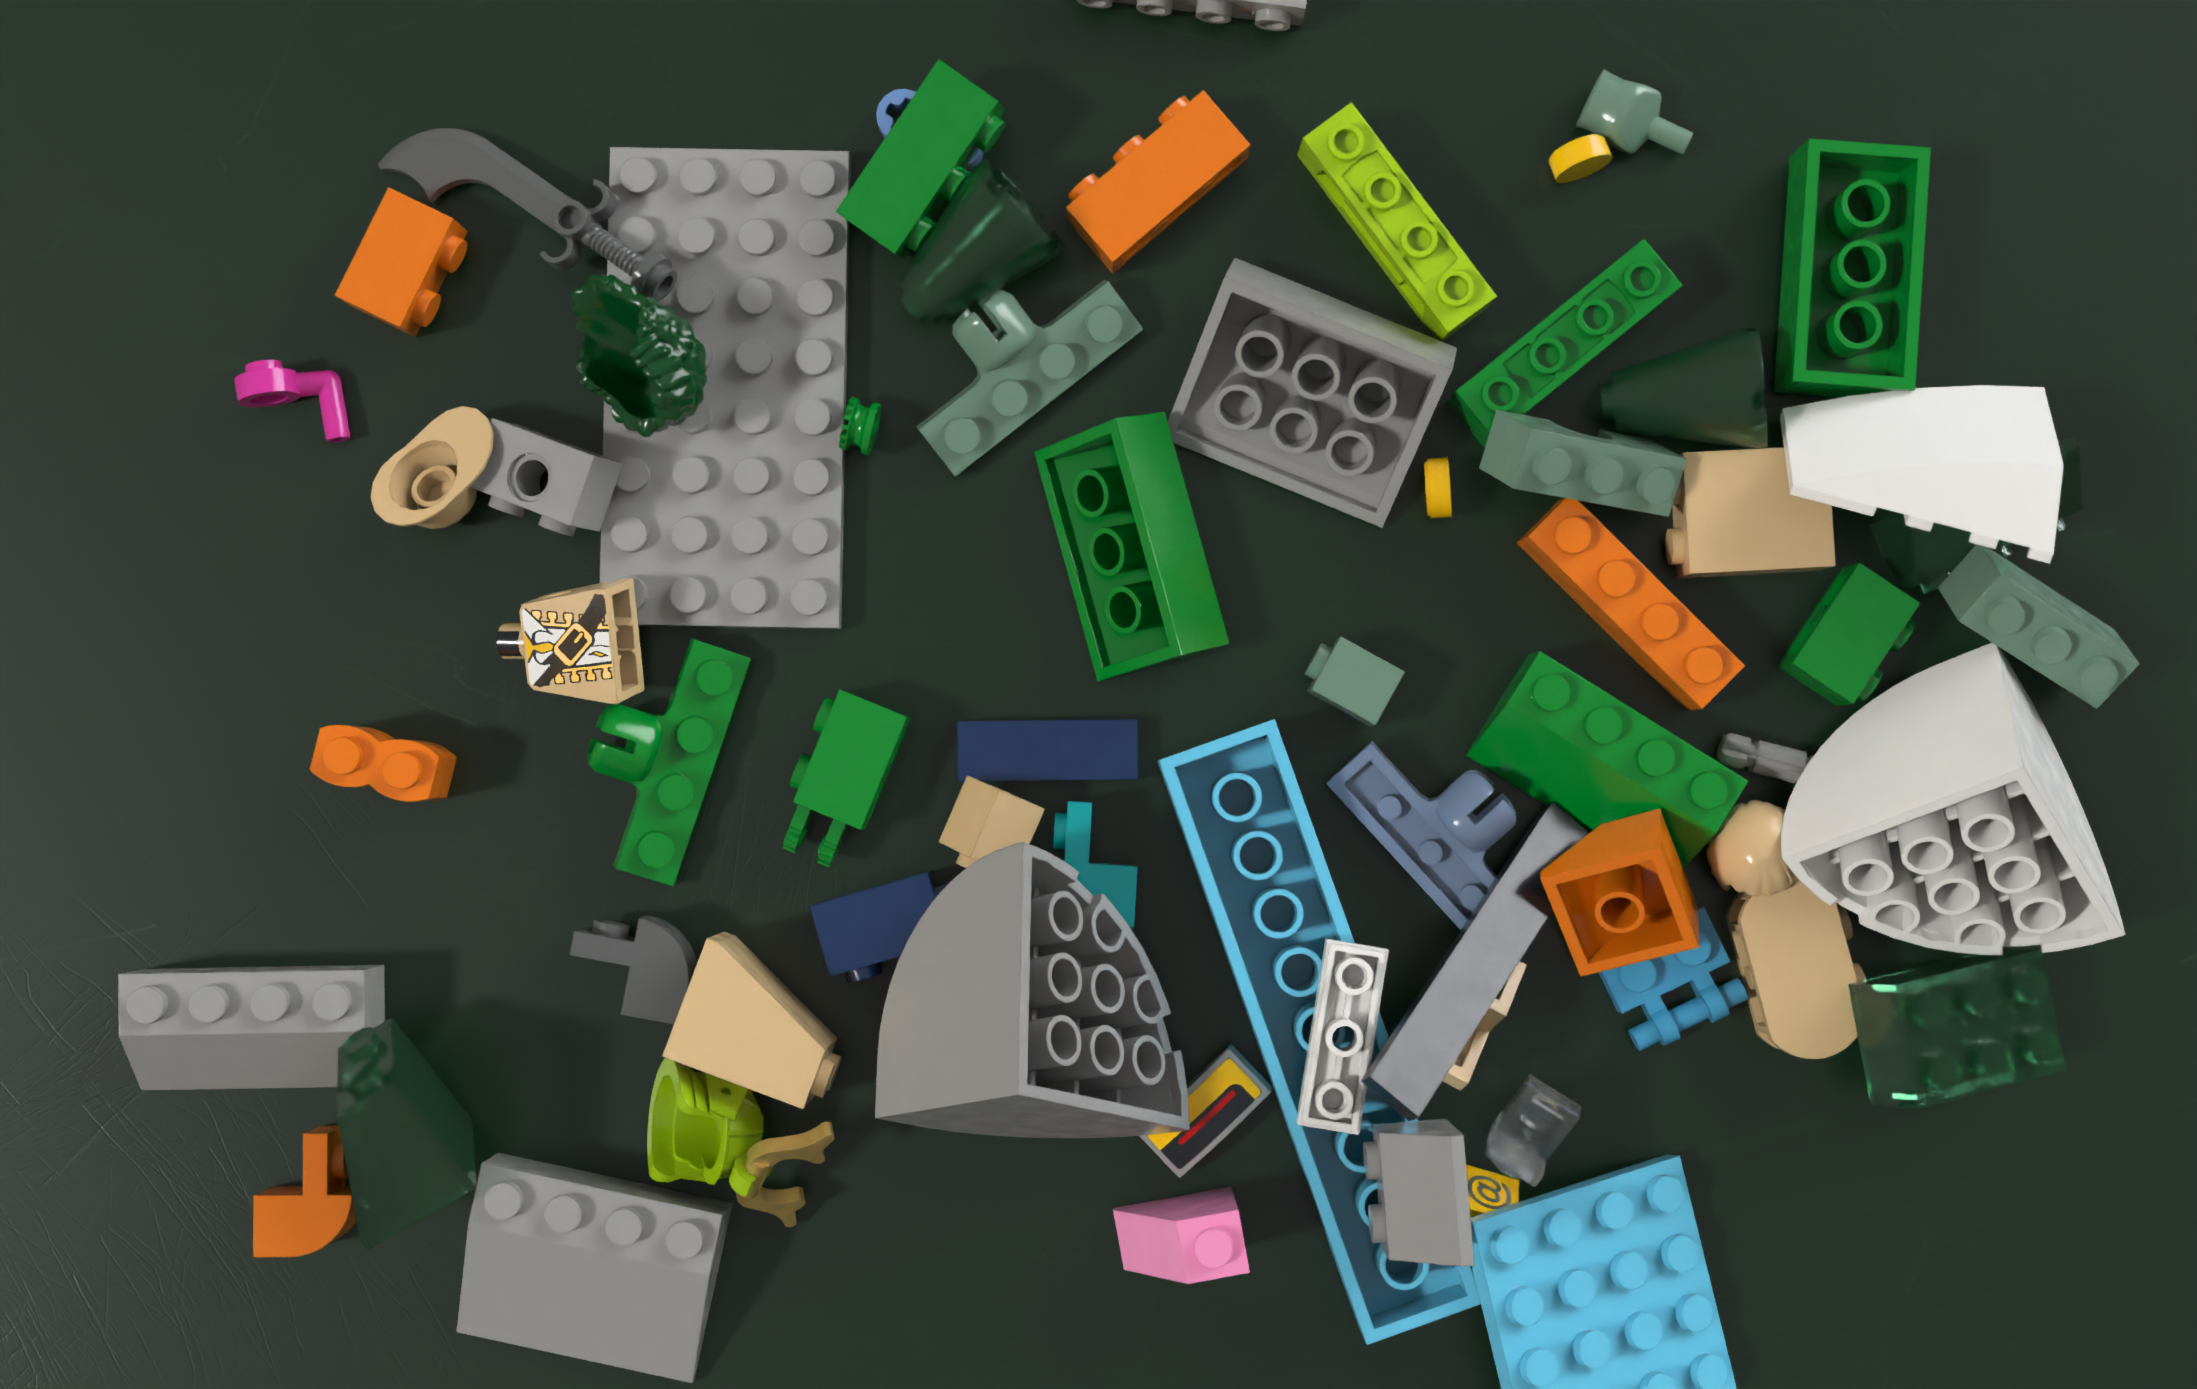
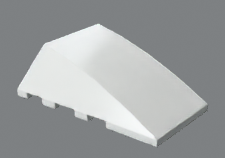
M1973 385L1915 388L1914 391H1886L1852 395L1782 409L1780 422L1790 495L1869 516H1874L1877 507L1904 514L1906 526L1929 532L1932 529L1933 523L1971 532L1969 536L1970 543L1996 549L1999 540L2029 547L2027 558L2050 564L2054 555L2064 464L2044 387Z

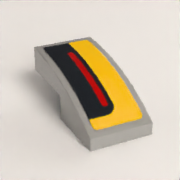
M1231 1044L1192 1078L1187 1085L1190 1130L1143 1135L1140 1137L1180 1178L1242 1122L1271 1093L1273 1087Z

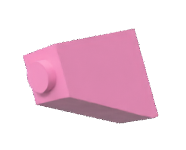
M1231 1186L1113 1208L1124 1270L1185 1284L1250 1273L1239 1210Z

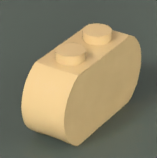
M1795 880L1788 889L1777 891L1769 896L1764 894L1752 896L1746 892H1738L1728 908L1726 922L1742 982L1748 995V1004L1756 1034L1770 1046L1805 1059L1827 1058L1846 1049L1857 1038L1864 1026L1866 1011L1862 999L1868 998L1869 995L1864 972L1858 963H1852L1846 940L1852 939L1853 930L1846 909L1839 904L1837 905L1836 902L1831 906L1828 905L1800 880Z

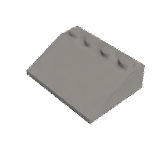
M1234 258L1223 279L1168 419L1173 443L1383 528L1453 370L1457 348Z
M497 1153L482 1162L468 1222L457 1332L693 1383L733 1203Z

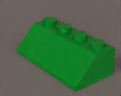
M1165 412L1115 418L1034 452L1097 681L1107 680L1183 659L1229 644Z
M1541 651L1527 655L1465 755L1545 806L1554 802L1589 833L1600 824L1660 808L1683 869L1717 833L1748 783V780Z

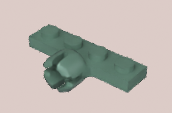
M1101 281L1048 324L1040 327L1032 322L1012 294L1001 290L989 293L977 301L997 328L993 332H990L975 312L971 313L969 309H966L958 317L953 325V336L975 364L977 376L970 385L916 426L954 476L961 473L1143 330L1109 281Z

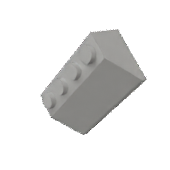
M384 965L142 969L118 974L119 1038L141 1090L376 1087L385 1085Z

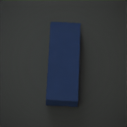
M1138 719L957 721L958 781H965L967 775L980 781L1137 780Z

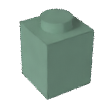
M1340 636L1334 641L1332 647L1324 643L1320 644L1304 674L1313 679L1307 690L1308 693L1364 724L1373 726L1378 722L1405 671Z

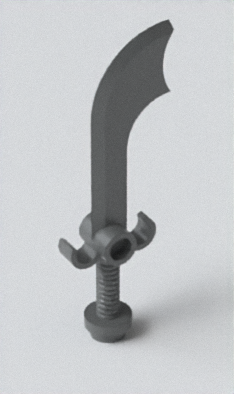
M456 128L431 129L410 136L393 147L378 163L380 170L384 173H401L415 179L422 186L428 200L432 203L447 190L461 184L479 183L494 188L566 239L567 248L561 256L552 257L546 251L540 253L545 261L558 270H567L574 267L581 257V249H592L602 257H605L606 260H609L610 263L628 273L629 276H632L630 285H635L638 293L647 297L653 296L657 302L663 300L676 283L677 273L672 269L671 261L664 255L655 252L644 258V256L635 252L634 249H631L630 246H627L603 229L600 221L607 220L612 216L616 209L617 201L614 193L599 180L593 179V186L603 193L602 201L594 208H586L487 139L473 132Z

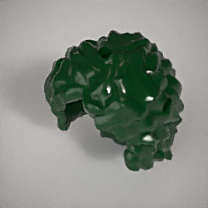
M602 274L591 275L584 282L583 286L574 288L571 293L575 302L572 310L579 318L574 328L585 336L584 342L579 347L581 358L576 361L577 371L582 373L579 382L584 385L585 389L595 392L596 395L604 398L608 405L612 406V417L617 423H624L625 428L629 431H637L643 437H651L655 431L661 432L668 429L669 426H679L685 422L687 417L694 415L698 405L704 399L703 388L707 382L705 347L695 338L691 324L686 319L676 316L670 306H659L655 297H647L638 293L635 285L626 284L611 274L607 277Z

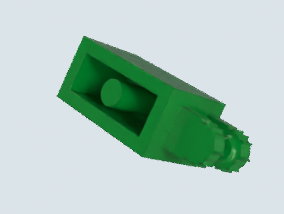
M840 689L835 700L828 697L824 699L813 725V731L821 733L812 756L806 753L801 755L791 777L789 786L798 789L793 800L798 806L784 838L782 849L795 853L798 847L802 846L808 832V824L813 812L816 811L833 818L828 833L824 836L817 852V863L830 868L848 826L850 825L860 830L866 829L911 718Z

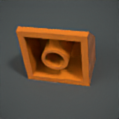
M1660 808L1600 824L1540 872L1541 882L1580 977L1699 948L1698 906Z

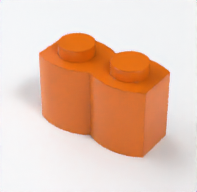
M330 725L319 730L310 771L330 784L342 787H372L382 795L399 801H438L446 799L448 796L457 757L446 748L432 742L394 739L380 730L369 727Z

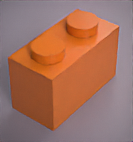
M388 187L334 296L350 306L416 337L420 327L428 326L439 309L441 296L438 294V291L447 273H454L464 259L467 250V241L464 238L468 231L455 219Z

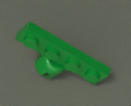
M690 638L668 706L662 714L652 715L621 704L609 705L601 713L595 727L601 728L600 730L627 739L625 747L622 748L591 738L588 749V763L596 773L631 783L636 787V800L613 864L616 869L674 886L751 658Z

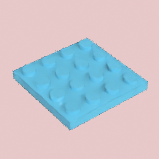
M1666 1154L1471 1217L1474 1254L1472 1270L1501 1389H1737L1680 1155Z

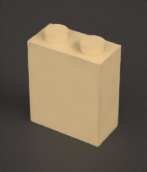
M1784 447L1683 452L1679 454L1687 458L1672 505L1673 528L1667 530L1665 538L1667 561L1669 565L1676 564V578L1811 572L1836 566L1832 506L1790 495Z

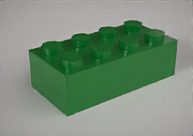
M1809 138L1790 155L1774 392L1846 397L1886 391L1915 390L1931 147Z

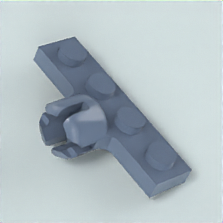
M1371 741L1336 772L1326 784L1461 930L1496 878V875L1486 865L1483 859L1484 855L1492 845L1515 826L1516 811L1508 798L1503 793H1500L1477 814L1473 812L1495 790L1492 787L1494 783L1478 770L1466 771L1439 796L1427 798L1409 782L1375 743Z

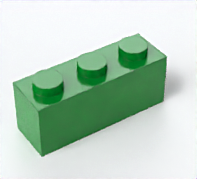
M938 59L836 210V213L904 259L910 250L919 253L930 240L937 227V223L931 219L944 200L953 203L966 187L971 177V173L966 170L970 161L979 149L984 153L988 152L1000 137L1006 124L1000 118L1006 109L994 97Z

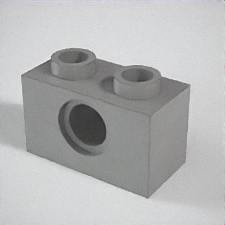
M492 418L490 423L494 432L493 450L486 468L470 488L491 495L488 506L502 512L523 517L525 510L528 509L541 514L538 525L546 529L572 537L576 527L600 532L623 463L527 427ZM547 470L548 483L541 492L540 479L544 471Z

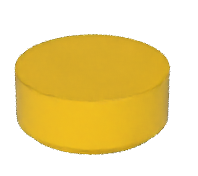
M1592 134L1577 138L1561 146L1551 154L1548 163L1556 182L1568 183L1597 172L1605 167L1613 157L1605 137Z
M1448 457L1427 458V462H1424L1427 516H1430L1431 519L1452 517Z

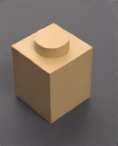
M967 775L939 842L959 852L956 864L967 868L980 858L996 850L1021 842L1030 844L1045 809Z

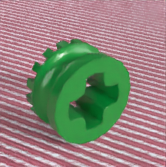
M851 397L843 418L849 423L848 425L842 424L841 429L843 430L840 433L839 448L848 450L850 446H858L861 449V454L867 456L871 454L881 418V403L873 402L871 406H863L859 398Z

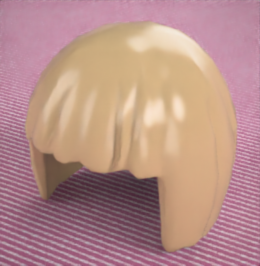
M1752 800L1746 804L1740 803L1732 807L1717 833L1708 842L1706 851L1711 874L1715 876L1716 881L1725 891H1728L1730 886H1732L1739 893L1746 892L1752 896L1762 894L1769 896L1777 891L1788 889L1795 880H1799L1782 859L1781 829L1785 813L1784 808L1760 800Z

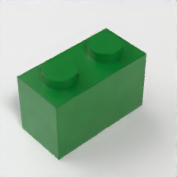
M1860 562L1842 567L1777 667L1836 706L1854 704L1856 699L1862 702L1869 697L1880 682L1883 672L1877 668L1888 651L1896 652L1911 636L1916 622L1910 618L1920 603Z

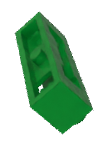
M1643 239L1462 385L1446 402L1479 443L1485 447L1496 410L1522 415L1526 414L1683 285L1649 243Z

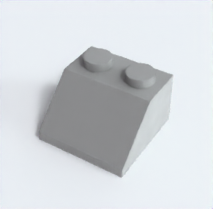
M1447 1119L1372 1124L1374 1141L1363 1143L1367 1180L1377 1179L1379 1204L1368 1206L1372 1243L1382 1242V1249L1389 1260L1459 1267L1474 1266L1464 1135Z

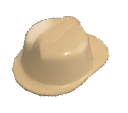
M461 406L447 410L431 421L413 440L381 466L372 484L370 498L374 511L386 523L401 527L418 525L429 529H440L459 522L470 512L476 501L477 490L470 488V486L486 468L493 450L494 432L489 418L476 408Z

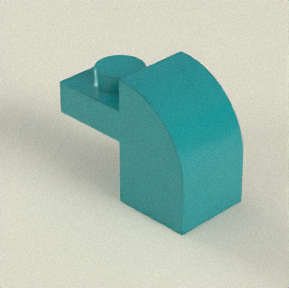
M1068 801L1067 813H1055L1053 849H1065L1064 862L1079 872L1077 880L1093 896L1103 893L1129 927L1134 928L1138 866L1133 864L1089 862L1092 802Z

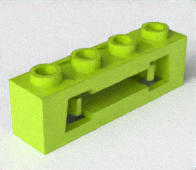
M1352 102L1303 137L1297 156L1434 339L1443 342L1490 306L1497 295Z

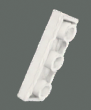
M1325 939L1296 1118L1297 1125L1359 1135L1367 1086L1361 1080L1371 1064L1389 952L1387 948ZM1342 1026L1352 1028L1354 1034L1352 1042L1346 1047H1336L1332 1042L1334 1031Z

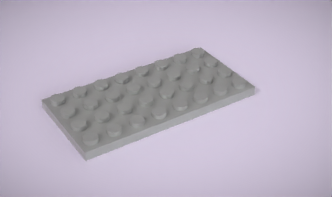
M610 147L609 189L614 193L617 205L612 216L608 218V233H611L612 236L630 246L631 249H634L635 252H638L644 258L652 253L659 252L671 261L672 269L677 273V280L671 292L663 300L658 301L657 304L659 306H670L676 316L686 319L691 324L695 338L705 347L707 382L703 388L704 399L698 405L694 415L687 417L685 422L679 426H669L668 429L661 432L655 431L651 437H643L637 431L627 430L624 423H617L612 417V406L604 401L603 456L621 462L623 465L601 526L600 583L622 578H633L638 626L841 630L845 450L839 448L840 433L843 430L841 429L842 424H846V420L843 418L844 414H846L850 222L836 213V210L851 189V155L849 151ZM607 260V276L610 274L630 285L632 276H629L628 273H625Z

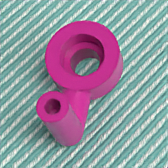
M259 360L246 364V372L234 378L238 404L244 407H272L293 402L300 397L319 395L326 442L339 443L351 439L341 378L336 372L324 370L296 373L295 370L283 368L282 362L279 360Z

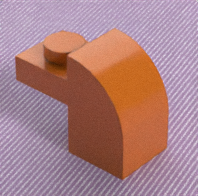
M319 1126L303 1133V1186H272L253 1196V1257H299L313 1253L344 1235L358 1221L367 1202L369 1186H345V1178L350 1177L354 1160L351 1142H345V1126Z

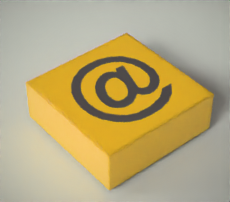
M1466 1165L1470 1218L1518 1203L1520 1180Z

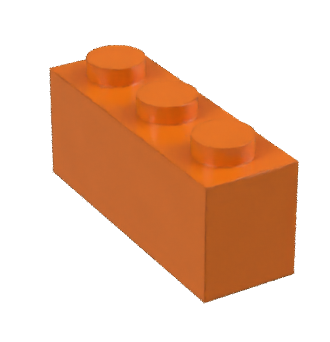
M1204 90L1191 101L1186 96H1182L1173 102L1158 118L1162 126L1145 140L1140 134L1131 138L1113 156V160L1117 163L1101 178H1098L1094 173L1090 174L1068 194L1067 198L1071 203L1066 207V221L1112 274L1247 160L1251 144Z

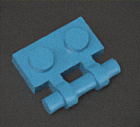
M1698 906L1699 948L1598 972L1617 1012L1623 1014L1641 1005L1648 1021L1628 1030L1638 1051L1658 1042L1666 1046L1680 1039L1681 1031L1706 1019L1714 1023L1730 1015L1729 1008L1748 1000L1747 992L1738 978L1719 987L1714 984L1709 972L1731 961L1704 907ZM1689 982L1696 998L1668 1011L1660 995Z

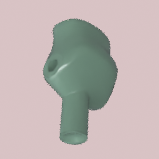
M1605 69L1600 73L1575 126L1604 136L1610 146L1629 155L1636 153L1648 139L1683 154L1693 135V132L1659 117L1662 100L1659 91L1644 84L1624 80Z

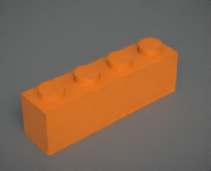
M1568 498L1559 500L1517 542L1685 711L1703 709L1745 667L1578 500Z

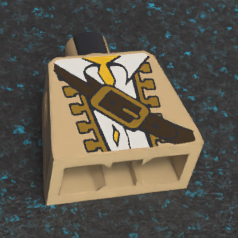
M622 578L559 591L521 604L519 611L521 623H504L498 630L497 649L503 659H525L527 683L533 690L608 704H618L645 690L633 578Z

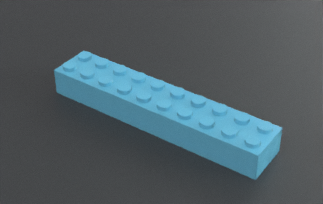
M1275 719L1158 760L1159 768L1359 1330L1366 1344L1369 1345L1480 1305L1471 1266L1459 1267L1389 1260L1382 1249V1242L1372 1243L1368 1206L1379 1204L1377 1179L1367 1180L1363 1143L1374 1141L1372 1124L1410 1121L1367 1087L1359 1135L1301 1126L1296 1123L1325 939L1355 942ZM1380 1012L1378 1014L1371 1064L1389 1039ZM1348 1026L1337 1028L1332 1036L1333 1044L1336 1047L1348 1046L1354 1036L1352 1028Z

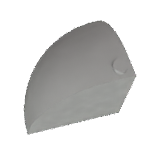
M1025 842L996 850L980 858L957 875L933 900L918 921L903 949L891 979L879 1031L875 1118L944 1131L1027 1138H1108L1190 1130L1188 1093L1181 1050L1171 1051L1169 1037L1163 1020L1164 1016L1171 1014L1168 1002L1143 947L1109 899L1103 893L1093 896L1077 880L1079 872L1071 865L1051 853Z

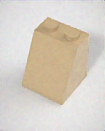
M722 932L705 940L662 1057L804 1109L815 1096L823 1098L826 1090H830L842 1056L832 1053L837 1037L736 936Z

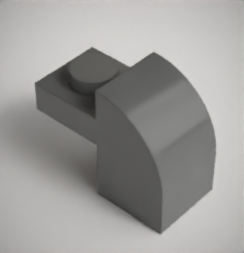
M651 915L639 918L635 937L628 936L630 925L606 920H594L592 929L583 928L574 931L570 950L571 956L630 966L621 1015L669 1024L675 1023L697 965L694 951L682 932L671 923Z

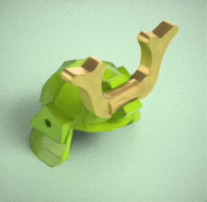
M665 1058L655 1077L649 1107L647 1129L649 1176L656 1182L669 1183L682 1178L707 1182L710 1185H715L718 1179L729 1177V1183L736 1192L737 1200L742 1206L771 1213L780 1218L786 1227H793L797 1224L795 1212L805 1205L803 1188L798 1186L789 1189L773 1190L763 1188L762 1184L770 1175L773 1166L782 1160L802 1159L815 1164L824 1162V1149L834 1140L832 1123L823 1122L812 1130L797 1135L762 1140L764 1117L750 1089L704 1072H695L686 1065Z

